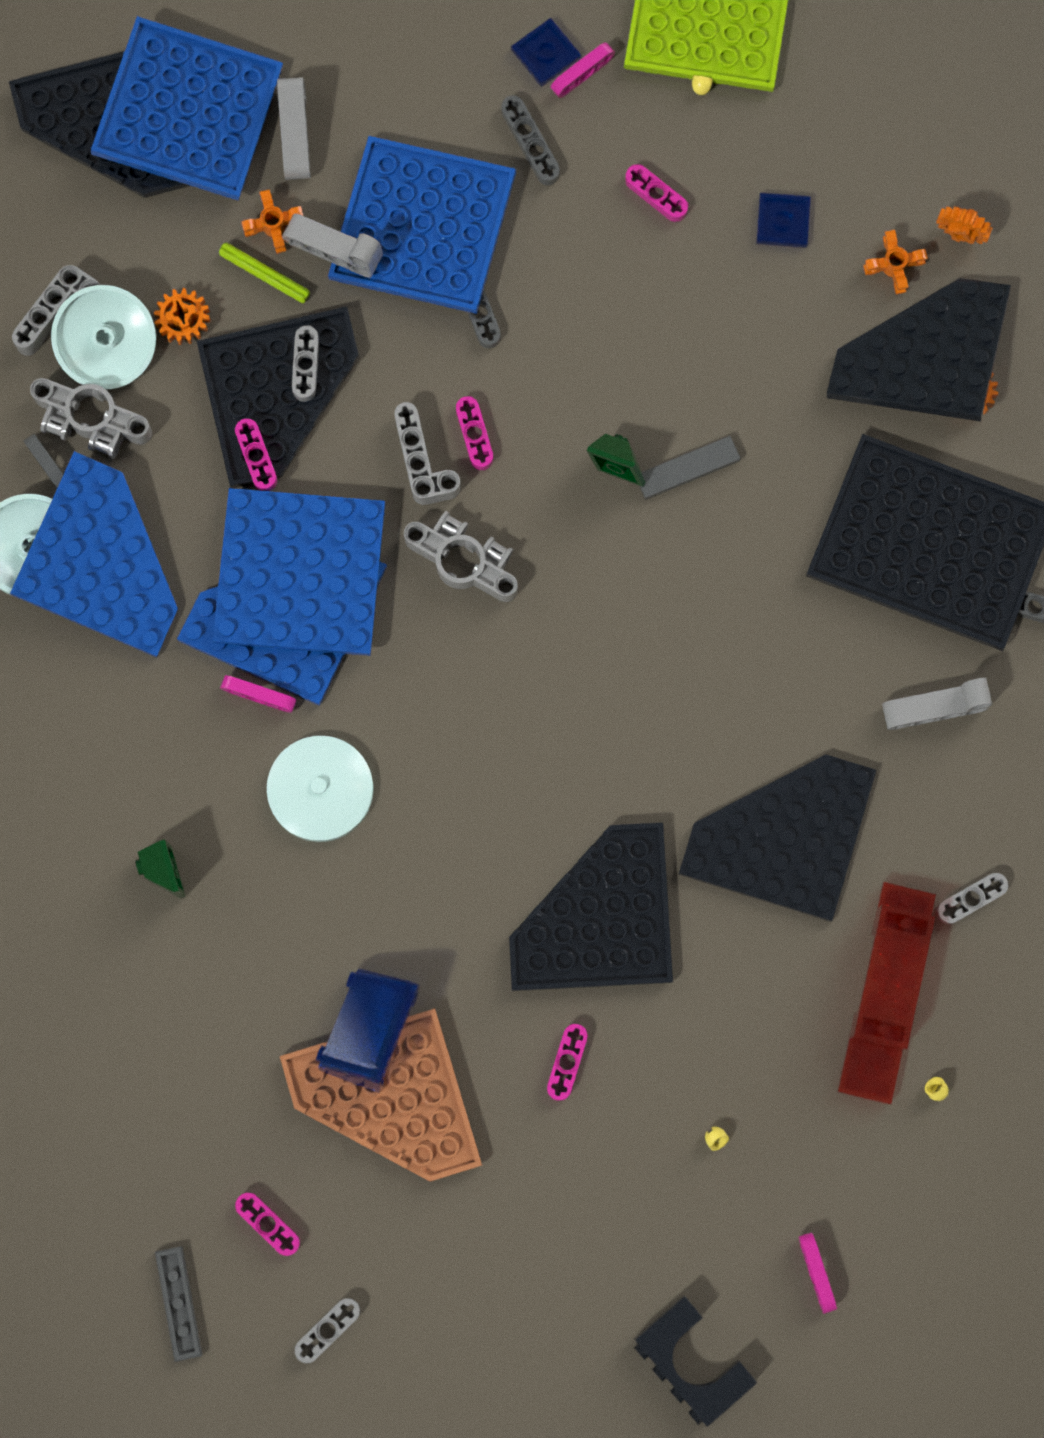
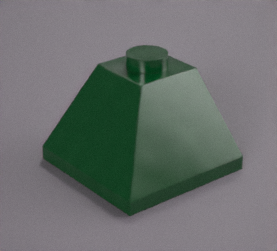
M605 433L588 446L586 451L598 471L644 487L646 482L627 438L618 434L611 436Z
M165 839L137 852L139 859L135 860L139 876L144 875V878L180 899L185 897L172 846Z

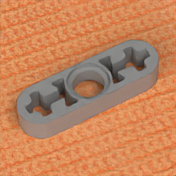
M302 326L295 333L292 390L295 398L303 402L314 398L317 386L319 337L317 331L311 326ZM305 334H310V337L314 339L309 340V351L304 350V341L300 339L305 338ZM307 357L313 361L310 369L303 370L299 368L298 363L302 358ZM302 376L307 377V386L311 388L306 390V394H301L300 389H297L302 387Z
M992 873L944 900L938 905L936 910L938 919L944 924H953L1001 897L1008 889L1007 879L1002 874ZM990 879H993L994 882L1000 881V892L996 890L988 892L986 896L989 899L986 900L982 889L992 884ZM973 891L978 894L980 899L978 905L970 906L966 903L965 895L967 892ZM959 898L962 908L953 913V919L950 916L945 917L943 915V912L946 910L945 905L952 908L958 904L955 899Z
M351 1298L339 1301L298 1341L295 1346L297 1359L303 1363L315 1361L358 1319L360 1315L359 1304ZM343 1304L346 1306L352 1304L354 1306L352 1311L354 1316L353 1318L346 1316L341 1321L345 1324L341 1329L339 1323L330 1316L335 1313V1316L338 1317L343 1312L341 1308ZM329 1322L335 1326L336 1332L332 1338L326 1339L321 1336L320 1327L323 1323ZM314 1332L317 1339L324 1343L325 1346L321 1348L318 1343L312 1349L313 1357L309 1355L303 1357L301 1355L303 1351L301 1345L303 1343L305 1345L311 1344L315 1339L310 1337V1335Z

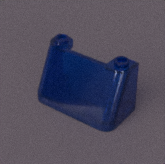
M358 968L356 973L351 971L346 983L349 991L326 1047L321 1045L316 1061L320 1062L319 1071L380 1093L406 1020L411 1013V1006L414 1007L419 995L420 985L409 980Z

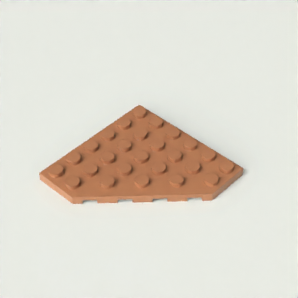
M435 1009L279 1056L294 1108L430 1182L482 1166Z

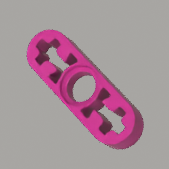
M606 42L602 43L556 78L551 85V89L559 98L566 96L609 63L615 55L614 50Z
M632 165L627 169L625 182L629 189L670 221L679 222L686 217L688 204L682 196L642 165ZM633 175H642V182L640 180L632 181ZM657 187L662 189L664 195L660 199H654L650 196L649 191ZM668 196H670L669 203L666 202ZM679 204L681 206V212H671V205L676 207Z
M462 397L456 404V414L469 459L475 469L486 470L493 463V452L477 400L473 397ZM465 404H468L471 408L474 407L471 410L473 420L469 422L467 413L465 411L461 412ZM472 427H478L482 431V435L479 439L473 440L468 437L467 431ZM481 445L483 455H488L484 463H481L479 459H474L478 457L476 446Z
M242 419L237 423L235 433L254 485L260 491H271L277 484V477L258 425L252 419ZM246 426L252 430L251 435L254 442L250 444L246 435L241 434ZM253 449H260L263 452V458L260 461L254 462L249 459V453ZM261 467L264 468L267 477L272 476L268 479L269 483L265 485L263 481L258 482L261 479L258 468Z
M228 675L224 676L220 689L228 693L288 713H292L296 703V699L291 696Z
M571 1024L564 1030L549 1078L547 1092L556 1101L565 1100L570 1095L585 1048L587 1031L579 1024ZM574 1029L580 1030L579 1035L583 1036L582 1041L577 1040L574 1048L580 1049L579 1054L572 1050L562 1049L564 1044L568 1047L570 1046L571 1038L567 1034L568 1032L573 1033ZM568 1054L575 1059V1066L571 1070H564L560 1067L559 1060L563 1055ZM556 1070L564 1075H572L571 1080L565 1078L563 1086L567 1088L566 1093L561 1092L560 1096H556L555 1090L551 1088L552 1084H557L560 1076L554 1075Z
M244 1193L237 1198L235 1203L237 1213L279 1254L290 1256L298 1251L300 1247L298 1235L257 1195ZM243 1199H254L253 1207L257 1211H260L261 1207L265 1209V1212L256 1218L255 1223L251 1220L255 1214L250 1210L245 1212L242 1210L244 1207ZM265 1216H271L275 1220L276 1225L271 1232H264L260 1227V1221ZM281 1226L285 1229L281 1234L285 1238L291 1236L294 1239L292 1241L294 1246L292 1250L289 1248L283 1250L281 1248L283 1242L278 1237H276L275 1241L270 1238L279 1231Z
M812 1232L798 1236L823 1314L837 1310L829 1280Z

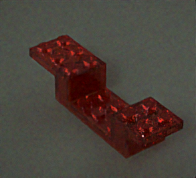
M882 883L871 935H874L859 1009L854 1013L837 1089L838 1093L888 1105L892 1103L902 1052L907 1050L935 922L932 911L936 894L891 883Z

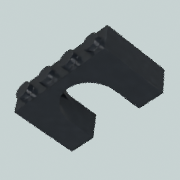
M683 1295L634 1338L638 1343L634 1348L644 1360L649 1357L656 1366L652 1370L662 1382L667 1378L672 1384L673 1388L670 1392L681 1404L685 1400L692 1408L688 1413L698 1425L703 1422L708 1427L753 1388L757 1381L739 1360H736L716 1379L706 1384L686 1382L677 1374L673 1364L674 1347L677 1341L703 1318Z

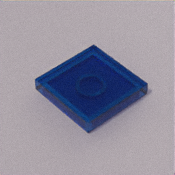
M552 18L546 20L511 46V51L541 87L581 59L580 52Z
M760 193L756 244L807 248L811 196Z

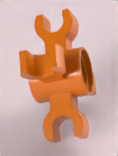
M270 189L261 191L260 195L264 210L261 212L260 218L241 222L245 237L264 231L268 236L272 237L276 254L286 252L282 234L293 214L303 216L301 206L282 212L278 207L274 206ZM272 218L279 219V222L275 225L267 224L268 220Z
M895 230L885 231L883 243L887 251L886 256L879 259L865 260V265H863L865 275H873L883 271L887 276L893 277L896 295L906 293L908 282L904 270L908 266L926 264L925 260L928 259L926 249L907 253L905 249L898 247ZM893 258L898 259L901 265L894 266L889 260Z

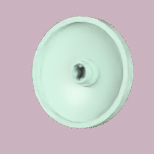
M95 285L75 292L60 306L52 324L51 341L58 363L72 379L83 385L95 384L104 389H114L131 383L148 367L155 351L156 330L149 311L136 296L115 286Z
M21 494L0 502V590L9 595L52 498L38 494Z
M312 736L289 745L276 758L267 780V797L272 813L288 832L304 840L326 842L349 834L363 821L369 811L373 798V780L365 759L353 746L343 740L330 736Z

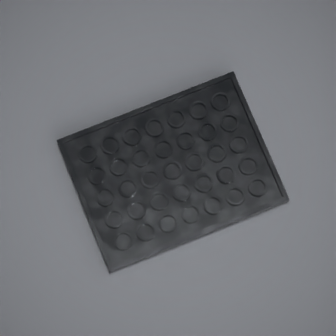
M862 434L806 577L1003 652L1044 547V501Z

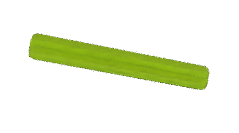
M224 243L219 250L221 257L301 303L307 301L310 291L229 243Z

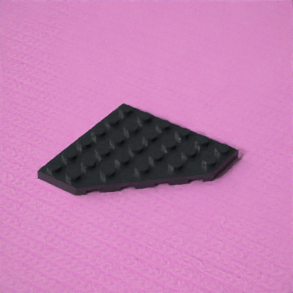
M124 52L8 81L19 125L24 133L144 198L190 186L91 154V148Z
M959 278L837 349L826 392L827 398L981 422L1011 285Z
M347 307L197 341L230 488L234 489L254 484L235 433V427L240 420L252 419L256 422L276 477L281 478L359 359V354ZM302 326H311L317 331L319 337L317 386L314 398L303 402L295 398L292 390L295 333ZM305 334V338L300 339L304 341V350L309 351V340L314 339L310 337V334ZM307 357L302 358L298 363L299 368L303 370H308L313 365V361ZM302 376V387L297 389H300L301 394H306V390L311 388L307 386V377ZM246 426L241 434L246 435L250 444L254 442L251 435L252 430ZM253 449L249 453L251 461L257 462L263 458V452L260 449ZM263 467L258 468L261 479L258 482L268 481L272 477H267Z
M825 754L702 818L693 824L678 875L832 922L877 770Z
M663 822L610 825L569 872L554 886L550 893L535 907L522 924L509 936L512 991L673 983Z

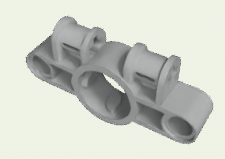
M39 378L33 381L30 386V393L37 405L47 409L41 422V432H51L61 436V439L66 441L72 430H74L80 436L90 439L88 450H97L108 454V457L111 459L117 456L124 439L142 445L149 442L152 437V429L145 417L116 406L109 392L99 385L85 384L71 389L51 380ZM41 390H50L47 396L38 397ZM94 396L102 402L104 400L108 402L109 410L105 411L104 419L98 425L89 427L86 423L78 424L75 422L74 412L79 408L80 401ZM140 425L145 427L141 434L133 433L135 427Z
M448 511L442 514L434 529L420 522H411L405 527L404 539L407 547L434 562L439 577L448 586L456 589H466L475 586L503 602H510L516 597L518 592L517 580L513 575L503 570L511 558L514 549L505 548L495 542L493 537H489L482 547L476 539L464 535L469 524L467 522L462 523L451 517ZM414 531H418L423 534V537L418 541H412L409 535ZM456 546H465L470 552L474 553L475 551L478 554L480 564L475 565L472 575L466 578H457V575L444 571L441 562L443 558L449 555V549ZM502 583H510L513 589L511 592L503 593L499 590V586Z

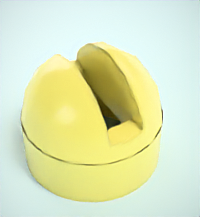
M693 76L692 88L694 92L699 95L708 93L712 87L713 79Z
M940 1077L930 1079L925 1085V1092L932 1100L942 1101L948 1096V1086Z
M711 1127L713 1131L710 1133L706 1131L705 1141L712 1151H716L727 1144L729 1137L722 1128Z

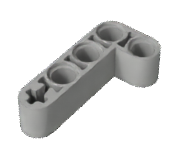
M303 77L277 79L285 180L311 178L305 104V80Z
M293 214L282 236L284 241L296 248L369 278L372 277L383 255L380 243L369 235L361 233L356 239L299 214Z
M67 265L61 268L13 331L12 340L17 350L25 356L35 354L51 334L55 315L65 300L83 288L101 284L76 266ZM70 277H77L75 283H66L67 279H69ZM62 297L61 302L58 304H51L53 298ZM47 317L43 324H35L38 318Z
M403 402L399 404L395 409V421L414 500L418 504L428 505L456 498L461 490L459 475L452 470L432 473L418 411L412 403ZM403 414L409 415L411 427L406 428ZM410 437H415L419 440L414 446H409L405 443ZM416 461L425 464L421 470H414L411 468V465ZM447 480H452L456 483L452 489H445L442 487V484ZM420 486H428L431 489L426 495L417 493V489Z
M978 678L964 682L959 687L890 700L882 703L887 729L896 730L980 713L991 707L992 699L987 679Z

